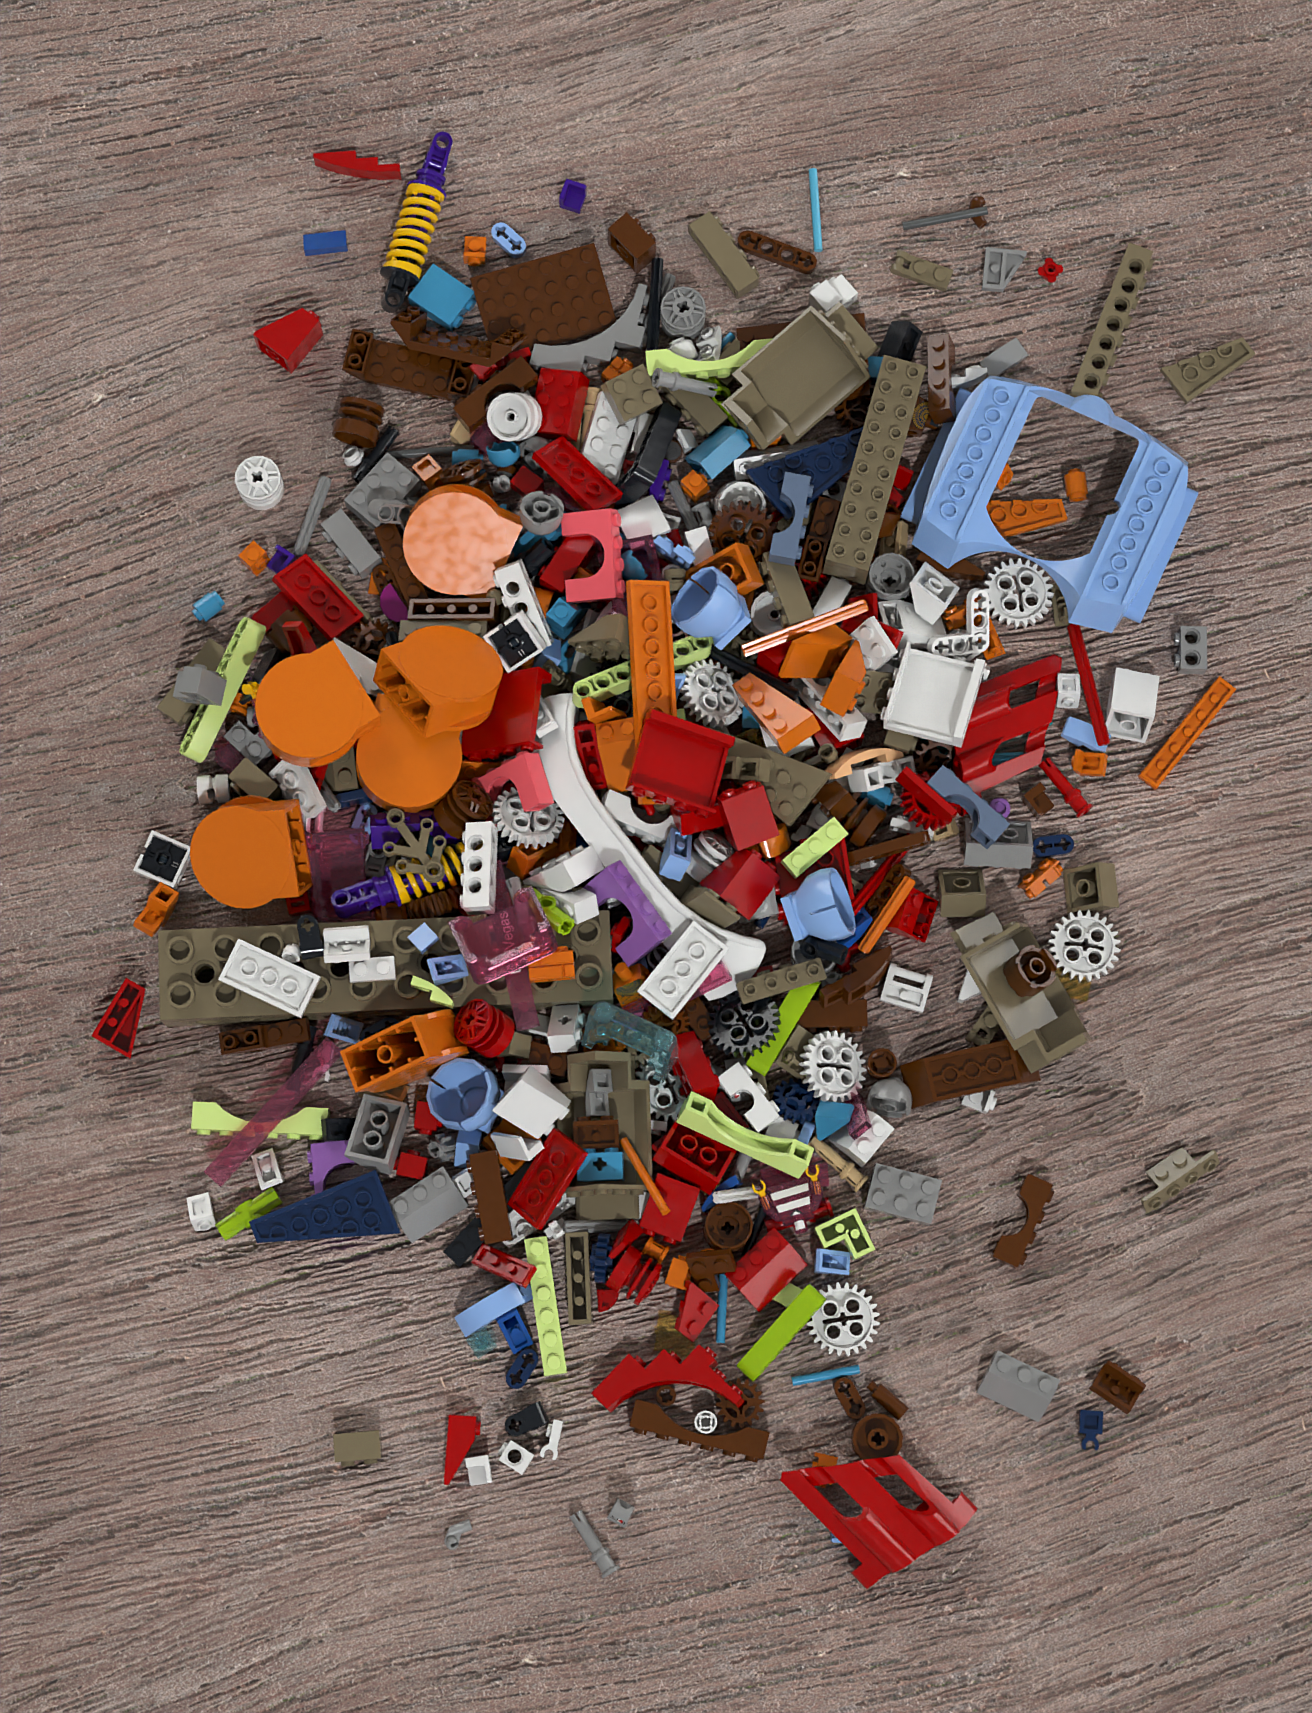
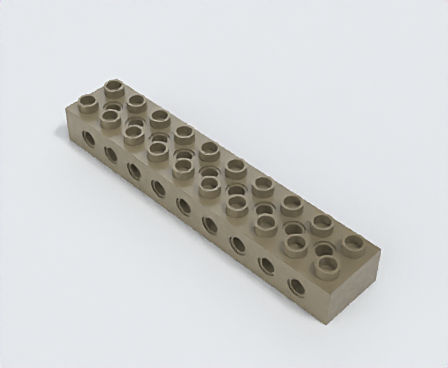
M609 910L599 911V915L579 924L574 923L570 933L564 936L557 933L550 926L540 925L536 922L538 933L542 935L543 939L529 946L523 944V934L516 924L518 920L517 914L508 915L507 918V915H504L503 919H501L500 915L487 916V919H492L494 932H491L490 935L491 940L497 943L499 954L495 955L496 961L486 962L485 966L479 971H472L467 967L468 962L459 919L465 917L318 923L323 945L324 928L367 925L371 942L370 958L394 956L396 980L350 983L349 973L344 977H336L333 974L334 968L338 964H349V961L325 963L324 956L302 960L300 956V960L292 964L303 965L305 970L321 977L302 1018H308L309 1021L329 1020L331 1014L352 1019L424 1015L446 1009H451L454 1014H458L464 1005L474 999H483L502 1012L552 1010L553 1006L579 1004L580 1008L614 1007ZM509 919V925H506L503 921V924L505 925L503 926L502 920ZM425 923L439 937V940L422 954L407 937ZM297 924L158 930L160 1021L167 1027L285 1022L301 1019L218 980L238 939L283 959L282 953L286 945L294 943L299 946ZM306 924L302 928L309 932L311 931L310 927L314 926V924ZM508 926H513V927H514V930H513L512 927H510V928H505V929H503V928H504V927H508ZM509 934V938L512 937V939L506 940L505 935ZM567 946L568 950H573V955L576 957L574 962L575 979L530 983L528 967L520 969V972L511 974V972L519 971V969L511 964V961L516 957V954H514L513 959H511L514 952L517 953V956H527V953H532V949L545 948L546 952L555 951V947ZM463 954L469 975L437 985L454 1002L453 1009L432 1003L430 1001V992L412 988L411 981L413 976L434 984L431 973L423 970V965L427 959ZM213 969L215 972L214 978L209 983H200V974L204 970Z

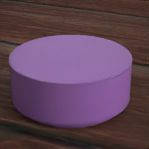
M995 798L989 804L991 808L997 813L1002 814L1005 818L1010 813V804L1003 798Z

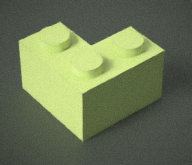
M856 1208L813 1229L822 1249L844 1241L853 1261L875 1250Z

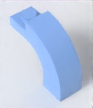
M511 1283L454 1317L464 1336L467 1337L496 1320V1318L533 1299L531 1285L528 1284L524 1288Z

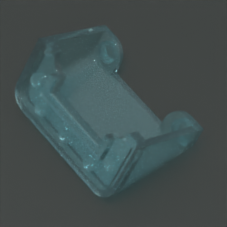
M605 1001L597 1002L588 1014L581 1043L582 1046L592 1049L594 1044L597 1043L607 1046L611 1038L651 1056L647 1065L654 1068L653 1079L664 1083L679 1053L678 1041L674 1033Z

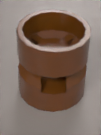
M885 1048L874 1050L866 1061L867 1073L875 1080L890 1077L897 1065L893 1052Z

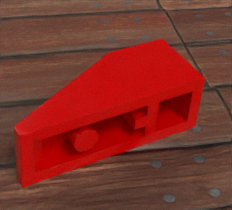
M589 720L578 721L573 728L580 762L586 778L593 790L608 788L598 749L596 725Z
M449 1415L444 1485H450L474 1444L476 1435L481 1433V1421H477L476 1416Z

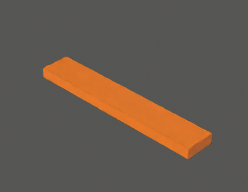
M1219 676L1140 773L1138 778L1156 790L1236 691V688Z

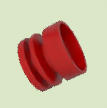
M474 999L464 1005L457 1014L453 1031L455 1037L460 1042L473 1048L484 1057L492 1058L500 1055L508 1047L514 1035L515 1025L511 1017L496 1009L485 1000Z
M630 1245L605 1285L617 1293L624 1286L628 1287L629 1289L625 1297L628 1300L633 1292H636L638 1295L633 1303L638 1306L641 1301L649 1296L656 1285L663 1265L657 1263L653 1271L650 1270L649 1267L653 1259L649 1258L642 1265L639 1262L643 1252Z

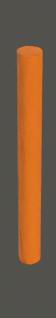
M622 1138L619 1143L661 1214H668L670 1212L669 1207L628 1138Z

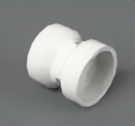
M701 1411L694 1419L695 1428L700 1433H711L717 1426L716 1416L710 1411Z

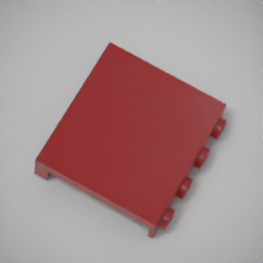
M539 666L503 673L494 705L488 718L478 726L463 730L461 741L462 755L468 757L470 761L481 762L482 759H498L499 756H515L516 753L522 751L532 753L534 750L543 749V745L535 741L541 687L542 684L551 683L552 674Z
M651 709L645 714L626 790L632 791L631 794L634 796H647L653 798L652 801L663 805L667 803L673 805V808L678 811L685 812L688 810L694 812L695 816L706 819L716 814L717 810L713 809L728 750L734 746L736 737Z

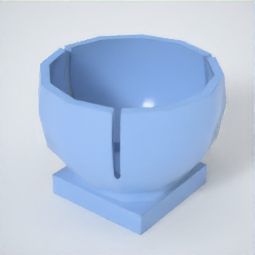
M711 566L702 568L691 576V579L699 583L705 590L690 579L679 590L672 605L671 619L683 632L695 638L712 637L714 645L722 650L752 620L745 598L738 593L737 586L721 570Z
M832 867L820 869L808 875L798 890L780 898L794 941L802 940L808 935L827 941L845 939L855 933V916L850 896L838 871Z
M456 1058L442 1064L431 1079L442 1085L443 1088L432 1081H429L426 1098L431 1114L446 1128L467 1132L478 1129L489 1134L498 1116L492 1110L504 1094V1091L499 1088L497 1078L493 1072L480 1061L474 1059Z

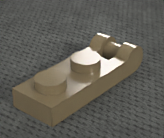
M902 250L896 252V261L891 266V273L944 292L947 291L954 270L909 255ZM903 264H910L909 269L904 268Z
M989 1006L986 1007L966 1036L965 1040L971 1043L972 1041L978 1046L989 1044L999 1030L1000 1025ZM979 1030L987 1034L984 1039L977 1034Z

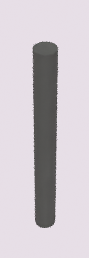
M987 206L905 221L902 222L903 230L988 215Z
M474 445L393 450L387 452L395 459L425 457L428 454L430 456L452 455L453 451H458V449H474Z

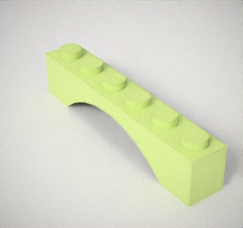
M773 338L753 340L737 354L715 361L687 359L676 355L668 349L645 351L646 370L651 380L656 368H661L664 372L669 373L675 371L682 377L696 378V380H706L712 376L727 378Z
M692 1091L683 1102L676 1120L677 1123L798 1179L809 1166L814 1151L813 1147L796 1139L770 1137L746 1129L725 1116L712 1100Z
M193 1102L191 1129L197 1131V1135H210V1132H219V1136H233V1133H242V1137L255 1138V1134H264V1138L278 1139V1135H287V1139L300 1140V1136H309V1140L323 1141L321 1119L330 1118L329 1108L305 1107L297 1114L286 1119L257 1123L234 1117L214 1102Z
M543 1236L524 1239L527 1263L537 1268L530 1283L544 1376L566 1374L567 1366L548 1238Z

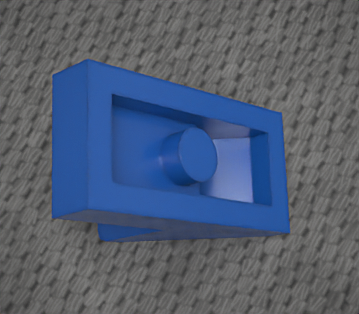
M516 1308L496 1318L497 1325L513 1354L534 1344Z

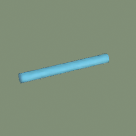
M811 168L809 169L814 251L821 252L823 247L817 169Z

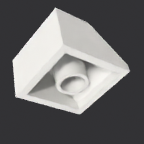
M924 562L910 582L915 612L922 619L933 625L948 607L960 587L927 562Z

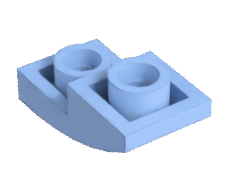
M1073 717L1067 718L1061 737L1077 747L1084 745L1095 753H1105L1108 745L1099 746L1097 744L1092 724Z

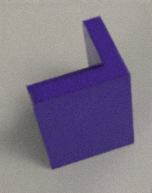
M566 179L559 196L560 208L580 214L587 196V186Z
M278 544L275 546L276 553L266 565L275 574L296 560L295 555Z

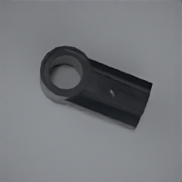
M541 537L530 549L518 554L512 562L522 559L528 576L531 579L540 571L539 567L555 553V547L545 537Z
M808 935L800 945V952L807 959L820 957L842 965L848 954V947Z

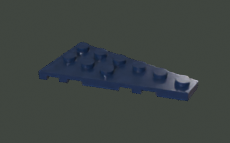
M863 427L850 431L843 436L831 438L827 442L815 444L788 454L773 462L764 463V465L757 468L748 469L745 473L788 522L793 518L792 511L786 503L780 500L785 472L811 476L810 484H813L814 487L812 497H807L806 505H809L851 471Z
M377 1170L249 1221L257 1243L401 1234Z

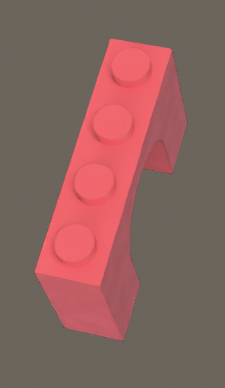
M609 508L563 513L561 522L562 536L578 537L593 535L601 542L604 549L603 565L595 575L588 578L565 580L566 602L583 603L624 599L626 586L622 577L624 561L621 558L623 541L619 531L621 516L618 510Z
M519 752L516 754V758L505 760L500 763V767L491 768L486 771L484 776H478L470 780L488 793L493 806L498 796H501L502 788L509 779L517 788L524 812L540 811L554 803L539 753ZM490 816L486 821L493 822L494 817Z

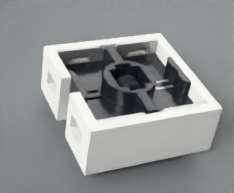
M523 610L504 622V626L501 623L483 636L485 641L499 655L507 673H510L547 647Z
M152 830L144 846L146 851L144 855L140 854L133 871L157 883L162 882L176 890L190 862V846Z

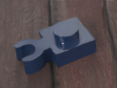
M1079 1410L1078 1433H1085V1438L1081 1441V1449L1086 1450V1443L1092 1441L1094 1444L1093 1449L1097 1451L1099 1449V1442L1096 1439V1434L1102 1435L1103 1411Z

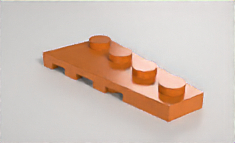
M1034 499L1033 501L991 500L986 506L993 525L1003 538L1067 522L1068 520L1062 499Z

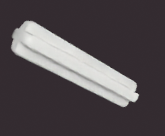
M752 1186L715 1191L712 1194L714 1197L713 1202L716 1204L760 1198L759 1194L753 1191ZM754 1186L756 1190L761 1189L760 1186Z

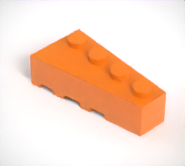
M748 673L732 685L741 703L783 754H786L821 729L813 713L752 673Z

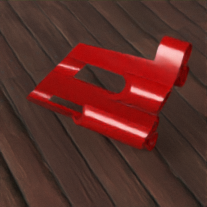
M1051 655L980 683L962 747L954 746L955 757L953 760L955 776L963 783L969 785L972 791L980 798H982L981 792L1041 763L1045 750L1046 731L1052 722L1058 690L1055 691L1057 673L1061 670V657ZM1039 680L1034 700L1014 708L1010 707L1009 695L1012 690ZM1029 732L1025 742L1024 754L995 766L992 764L993 755L1002 742ZM959 805L957 813L961 817L968 815L967 811Z
M900 1455L863 1459L833 1466H815L793 1471H783L780 1481L861 1562L850 1573L866 1589L874 1585L883 1576L907 1567L919 1556L955 1537L960 1532V1529L966 1526L978 1509L962 1491L951 1502ZM898 1475L923 1502L914 1510L908 1509L900 1505L874 1478ZM838 1483L862 1507L863 1512L857 1517L843 1516L814 1486Z

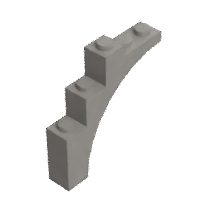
M639 283L635 296L625 313L601 334L586 341L570 345L549 346L534 344L529 362L530 367L540 373L541 368L581 371L586 376L588 363L607 368L617 357L618 349L641 354L642 347L646 348L647 335H645V327H643L645 313H642L644 306H648L650 293H647V285Z

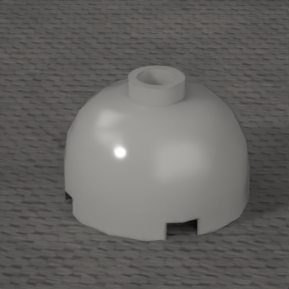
M534 436L522 441L518 445L521 451L520 457L523 461L521 467L524 465L538 477L542 478V480H545L550 475L532 459L535 451L551 441Z
M544 491L529 493L522 499L519 513L520 520L524 528L530 533L547 535L554 532L560 526L563 519L564 505L554 494L548 496L543 495Z
M888 1077L887 1079L877 1081L871 1087L866 1105L870 1110L872 1107L877 1109L876 1114L881 1116L901 1118L903 1113H906V1116L910 1114L912 1094L907 1085L901 1082L899 1078Z

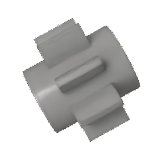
M444 1133L437 1134L434 1139H430L429 1153L434 1160L440 1159V1162L449 1161L450 1157L455 1156L456 1142L451 1138V1135L445 1137Z

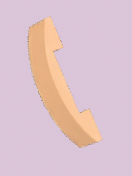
M889 748L858 749L840 756L824 771L832 774L829 779H837L853 774L852 764L873 758V762H890L903 758L904 754Z

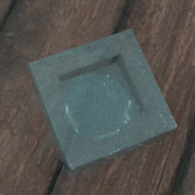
M485 1327L466 1339L478 1359L498 1347Z

